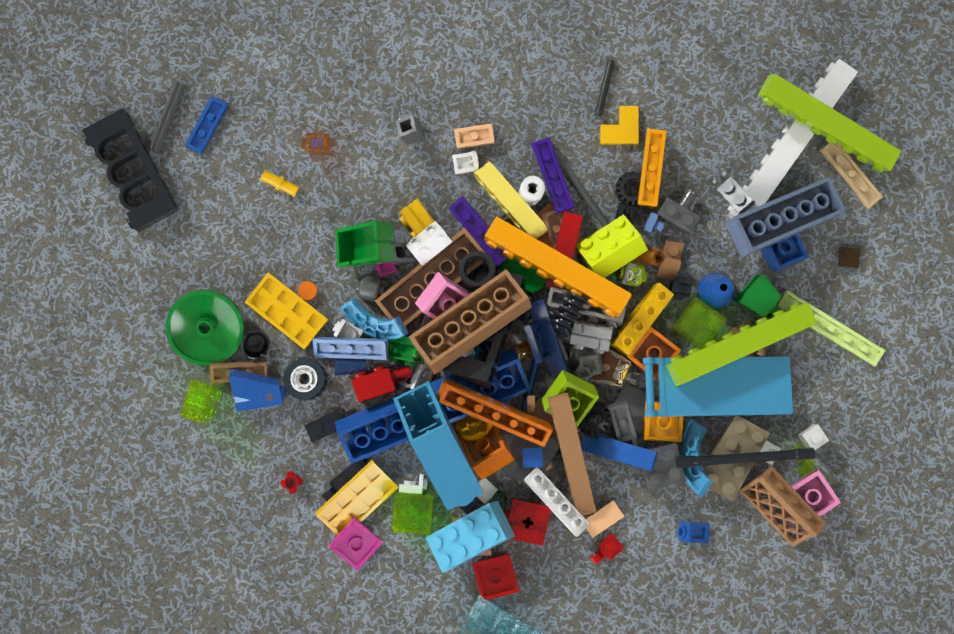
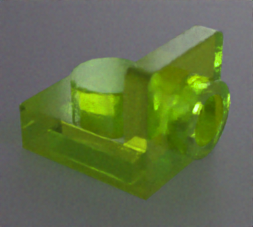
M795 444L790 448V450H795L797 448L802 447L799 444ZM813 459L796 460L798 463L802 461L803 464L795 471L800 475L803 473L807 474L813 468L812 464L815 461Z

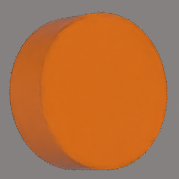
M305 281L298 287V295L303 300H313L317 295V287L310 281Z

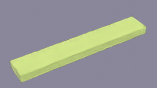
M786 290L777 306L783 309L784 312L791 310L789 306L798 302L803 305L807 302ZM809 304L818 324L810 328L876 367L886 350Z

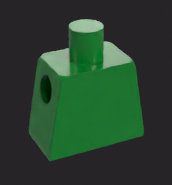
M756 273L733 300L759 317H766L768 313L774 317L773 313L782 310L776 305L781 299V295L763 273Z

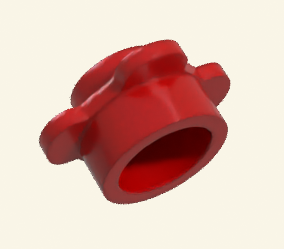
M289 471L285 479L281 480L280 485L289 490L290 494H295L299 485L303 484V478L297 477L293 471Z

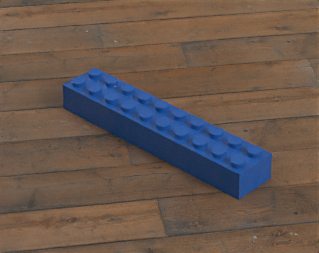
M515 349L502 353L490 389L447 378L500 402L531 391ZM446 376L430 383L435 394H437ZM393 398L335 421L337 434L351 464L409 441ZM441 403L450 423L470 416Z

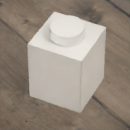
M813 424L798 434L806 448L814 447L816 450L829 441L818 424Z

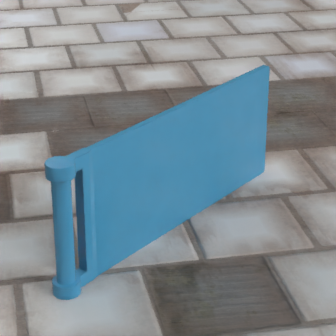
M742 357L677 387L666 365L671 363L670 359L672 358H643L647 400L645 417L793 414L790 357ZM653 364H658L660 410H655Z

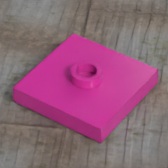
M354 517L328 546L358 571L383 544V540Z

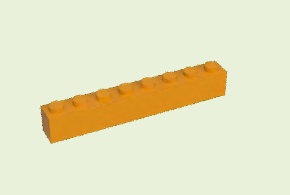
M497 216L485 234L484 241H486L490 248L500 249L506 257L519 260V263L527 269L533 268L542 278L548 277L552 279L556 286L571 290L570 293L588 300L589 305L604 309V313L614 318L616 316L619 318L632 294Z

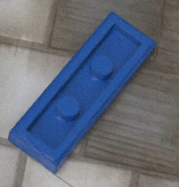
M211 96L185 146L203 155L229 105Z

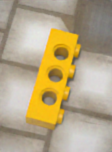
M661 283L653 284L611 339L610 346L622 356H628L674 294Z

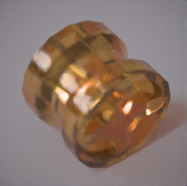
M526 340L521 341V344L518 346L513 345L511 347V350L515 349L520 363L524 362L525 358H532L531 348Z

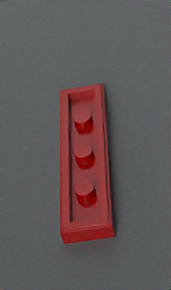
M564 212L555 250L573 259L583 216ZM548 278L546 287L565 290V287L560 288L556 286L553 280Z

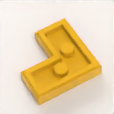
M619 106V125H600V145L639 144L638 106Z

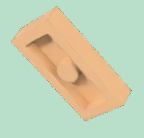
M492 124L454 129L457 149L495 143Z

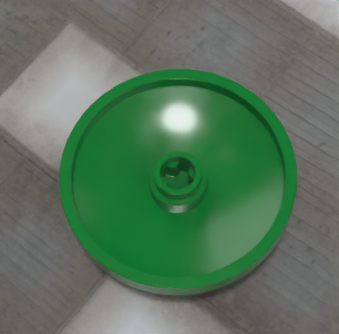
M199 289L184 294L173 304L167 315L165 328L169 344L181 358L197 365H210L223 362L236 352L244 333V321L238 306L228 296L215 290Z

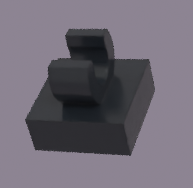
M618 203L615 219L624 214L633 225L637 207Z

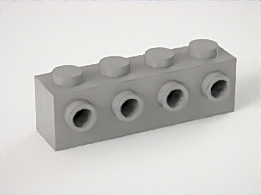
M554 287L550 288L547 305L551 315L559 312L558 307L563 306L562 301L567 299L566 294L570 293V291ZM586 304L582 305L586 309L585 312L578 311L582 316L581 319H586L593 323H603L616 329L621 327L626 306L619 318L608 316L604 313V309L600 307L595 308Z

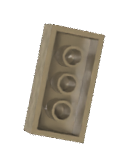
M731 415L710 455L760 452L770 433L738 415ZM754 462L705 465L703 469L713 481L709 489L730 501H734Z

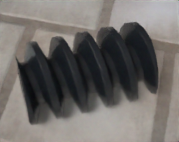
M574 293L566 294L567 299H563V306H559V312H555L553 315L555 319L549 321L554 331L567 338L569 335L566 330L573 331L570 324L577 325L574 317L581 318L582 316L578 311L585 312L586 309L582 305H589L586 300Z

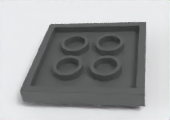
M502 429L501 434L515 460L500 470L529 487L524 478L536 467H523V448H543V467L538 468L544 474L560 447L557 436L551 433L545 447Z

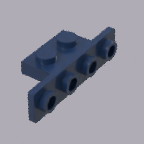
M541 299L530 302L532 308L529 310L533 322L524 326L535 363H541L546 360L552 377L558 376L562 370L569 372L557 333L549 323L552 318L546 300Z

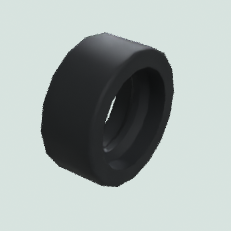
M474 251L462 258L459 265V274L462 282L467 287L477 290L496 277V265L489 254L482 251ZM482 260L486 262L489 267L487 278L476 282L467 276L466 268L471 261Z

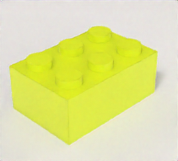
M624 214L576 244L580 256L589 269L603 278L648 251L641 235Z

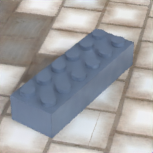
M827 177L734 216L725 225L741 258L836 218L846 212V209L830 177Z

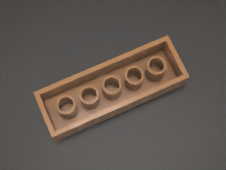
M465 228L451 238V244L423 266L419 264L375 300L389 319L400 317L404 326L407 327L420 317L423 312L415 302L438 272L458 285L462 282L459 274V265L462 258L474 251L484 252ZM482 260L471 261L466 268L467 276H470L479 266L486 262Z
M506 269L417 330L409 338L435 375L532 308L528 296Z

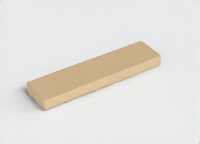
M828 143L819 150L867 210L883 198L848 153L841 150V146Z

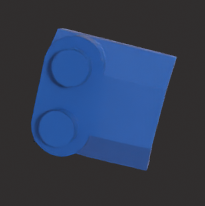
M798 234L761 250L767 266L774 272L809 258Z

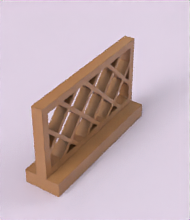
M772 466L739 490L792 547L809 537L814 538L826 524ZM747 489L756 491V495H752ZM761 493L768 494V499L762 498ZM762 503L769 505L770 510L765 509ZM774 507L782 509V513L775 512ZM776 518L783 519V524L779 523ZM788 521L795 523L796 528L788 526ZM789 532L795 533L797 538L794 539Z

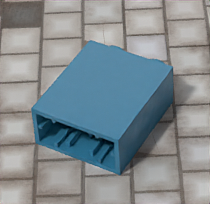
M429 381L393 398L410 444L447 511L456 506H466L475 497L483 494L461 442Z

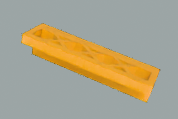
M647 128L637 205L649 206V209L655 210L658 204L666 131Z

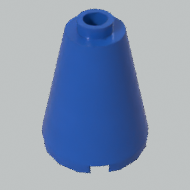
M709 273L699 282L697 295L700 302L706 308L722 310L728 307L734 300L735 285L723 273Z

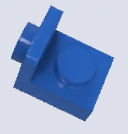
M679 522L678 540L688 543H709V523Z

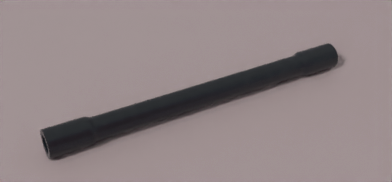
M812 447L782 451L677 456L676 465L677 468H690L705 465L815 459V449Z

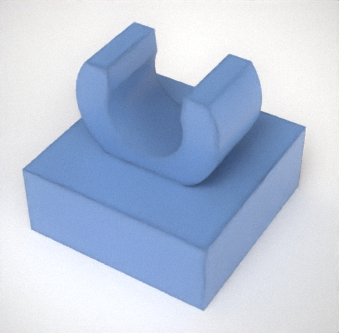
M651 212L642 232L648 235L652 230L661 233L665 224L657 222L658 215Z

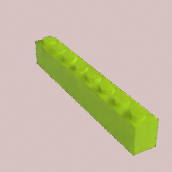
M777 74L768 75L758 94L766 105L775 106L781 114L792 116L795 118L794 121L796 123L810 127L812 133L823 135L826 137L825 140L834 145L838 144L841 146L842 151L856 155L858 161L869 163L872 165V169L877 172L891 171L901 153V150Z
M800 302L789 306L791 310L784 312L782 309L773 313L774 317L769 320L767 317L757 320L756 326L751 327L748 324L739 328L740 333L734 335L733 332L722 336L723 340L720 342L712 340L706 343V348L699 350L697 347L688 351L689 355L684 358L679 355L670 359L671 363L666 365L675 386L677 387L818 324L809 303L807 302L803 305Z

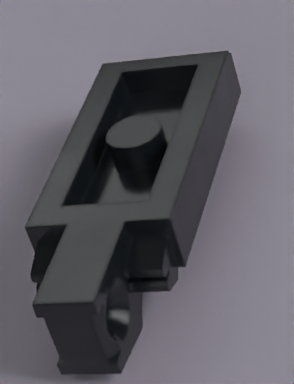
M344 408L338 409L304 425L311 442L313 443L337 432L335 421L357 413L356 409L354 408L347 412Z
M363 460L352 463L327 485L329 490L322 495L326 502L366 466Z

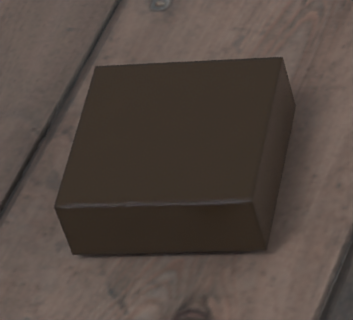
M839 247L838 267L858 268L860 249Z

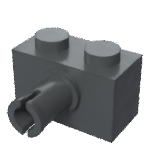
M690 189L686 190L679 203L667 197L657 212L658 219L687 236L692 232L700 216L689 209L698 196L697 193L693 192L689 198L692 192Z

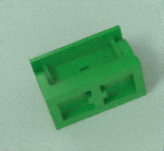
M402 336L397 339L388 340L390 362L400 364V360L405 361L404 365L413 367L416 366V363L424 365V359L413 346L409 337Z

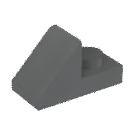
M391 242V244H394L395 261L392 263L395 266L405 263L420 264L407 248V243Z

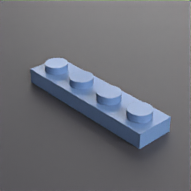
M313 338L314 357L387 360L389 358L388 339Z

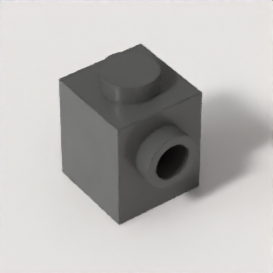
M413 114L395 121L399 138L407 145L425 139L422 124Z

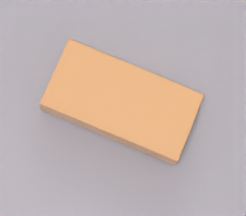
M612 500L586 518L589 522V526L586 529L591 537L594 538L623 518L624 515L614 500Z

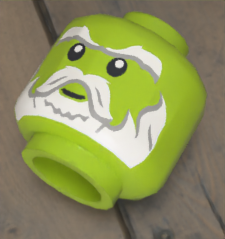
M630 261L621 267L618 273V278L621 279L622 284L639 287L642 282H646L648 271H645L644 264Z

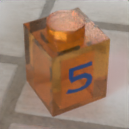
M307 132L306 138L303 137L302 149H305L306 154L330 156V134Z

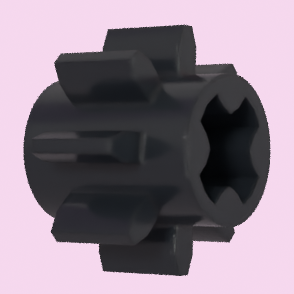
M678 276L677 279L670 282L669 291L674 294V300L683 301V298L690 296L692 284L687 281L686 277Z

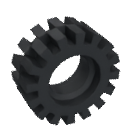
M626 172L618 179L615 185V195H617V199L621 203L637 206L638 195H628L625 191V186L629 182H635L640 187L641 172Z
M596 401L578 426L581 432L586 437L589 436L590 439H593V437L600 439V435L605 437V432L609 434V428L613 427L609 409L600 402L598 404ZM599 414L602 417L601 423L595 427L588 425L589 417Z

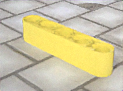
M487 162L473 173L480 185L521 231L535 239H538L548 231L544 222L491 162Z

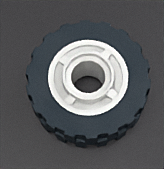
M298 358V360L292 361L287 366L286 371H284V387L288 394L296 399L304 401L313 400L317 396L319 397L322 391L325 390L327 374L321 364L315 360ZM308 374L310 380L307 384L303 385L301 377Z

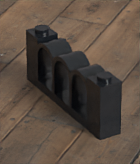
M122 108L82 129L85 134L83 139L86 145L93 147L99 161L108 166V180L112 185L121 189L119 199L123 207L129 210L126 213L128 216L126 221L131 229L140 232L179 211L126 110ZM127 133L135 149L114 160H106L103 156L105 145ZM140 156L147 172L127 183H118L115 178L116 170L121 165ZM152 179L160 195L138 207H131L127 201L129 192Z
M479 266L478 272L474 273L473 281L480 282L487 278L489 268ZM496 270V276L503 271ZM510 273L524 291L526 286L524 277ZM513 321L498 330L495 337L490 336L480 343L491 347L486 362L461 356L442 369L446 378L490 389Z

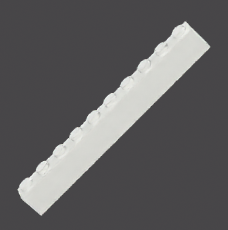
M840 59L835 63L831 62L825 70L827 72L825 78L820 77L814 86L817 88L813 94L809 93L831 108L834 107L858 73V71ZM795 121L785 126L782 131L784 136L781 140L776 139L771 146L773 149L771 154H766L761 160L762 167L759 171L755 169L749 177L752 180L750 184L742 187L755 202L747 211L766 203L814 135L810 131V127L800 125ZM729 205L727 209L730 212L727 216L729 218H733L734 216L739 215L737 211L731 205Z

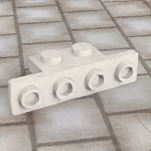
M538 467L524 478L527 485L574 536H579L589 526V522Z

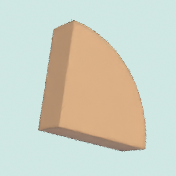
M535 396L527 397V413L530 415H535Z

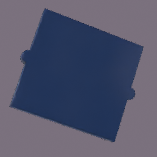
M334 358L335 376L367 372V359Z

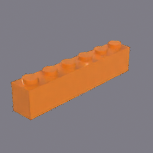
M444 378L436 394L438 401L444 405L545 447L553 431L549 422L447 378Z

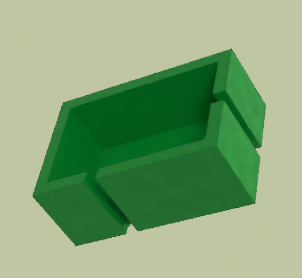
M372 221L335 229L337 267L354 269L395 261L394 244H391V240H394L393 223Z

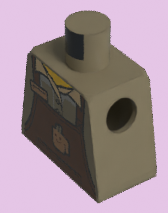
M610 348L608 352L604 351V354H601L604 371L601 374L594 375L591 381L624 389L627 382L634 385L638 384L641 375L632 371L634 364Z

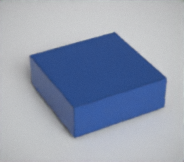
M523 448V467H543V448Z

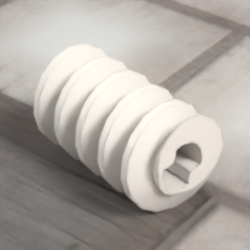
M528 176L521 183L518 194L529 206H533L542 199L545 185L539 177ZM533 189L535 192L532 194L528 190Z

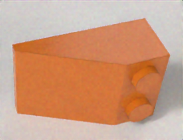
M492 425L488 434L475 441L463 439L457 432L456 427H454L471 467L481 480L515 460L498 427Z

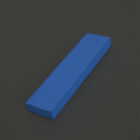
M583 436L581 443L582 451L653 472L658 455L657 452L607 437L599 436L600 439L595 437L590 439L589 436Z

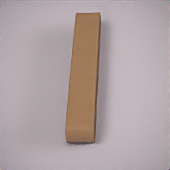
M568 393L548 397L574 507L582 516L595 513L596 508Z

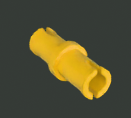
M266 169L260 178V181L275 187V190H281L293 197L297 195L300 186L285 180V177H279Z

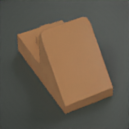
M665 240L663 246L665 258L658 267L656 277L671 281L676 279L682 262L683 243Z

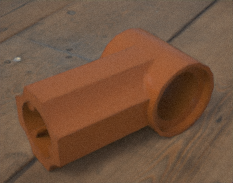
M646 245L648 251L632 260L637 263L659 266L663 263L665 256L663 250Z

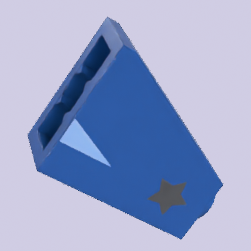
M237 369L230 370L229 380L237 412L283 404L284 397L287 395L280 379Z

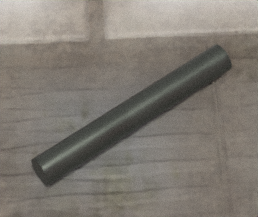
M607 60L595 110L596 116L602 117L615 63L613 60Z

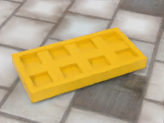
M269 272L244 302L304 350L328 322L325 316Z
M371 460L318 509L315 514L338 536L354 517L362 522L399 487Z

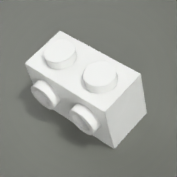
M435 221L411 239L406 246L423 266L451 244L452 240Z

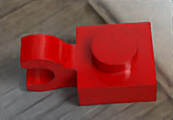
M611 533L597 544L600 550L592 555L590 559L595 565L605 556L608 560H611L624 547Z

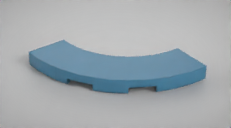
M356 298L340 307L343 314L354 326L357 325L364 331L363 333L371 337L393 340L408 334L400 317L394 319L377 318L368 313Z
M692 418L688 422L682 437L683 443L680 456H700L702 440L708 429ZM703 466L683 468L687 483L697 495L703 498L713 481L707 476Z

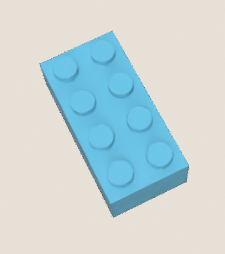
M495 501L482 506L425 538L442 573L513 538L515 535L499 502Z

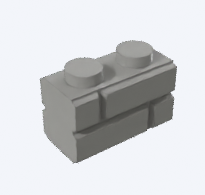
M575 319L577 325H573L570 344H573L574 348L585 350V347L592 348L593 352L604 354V351H609L613 326Z

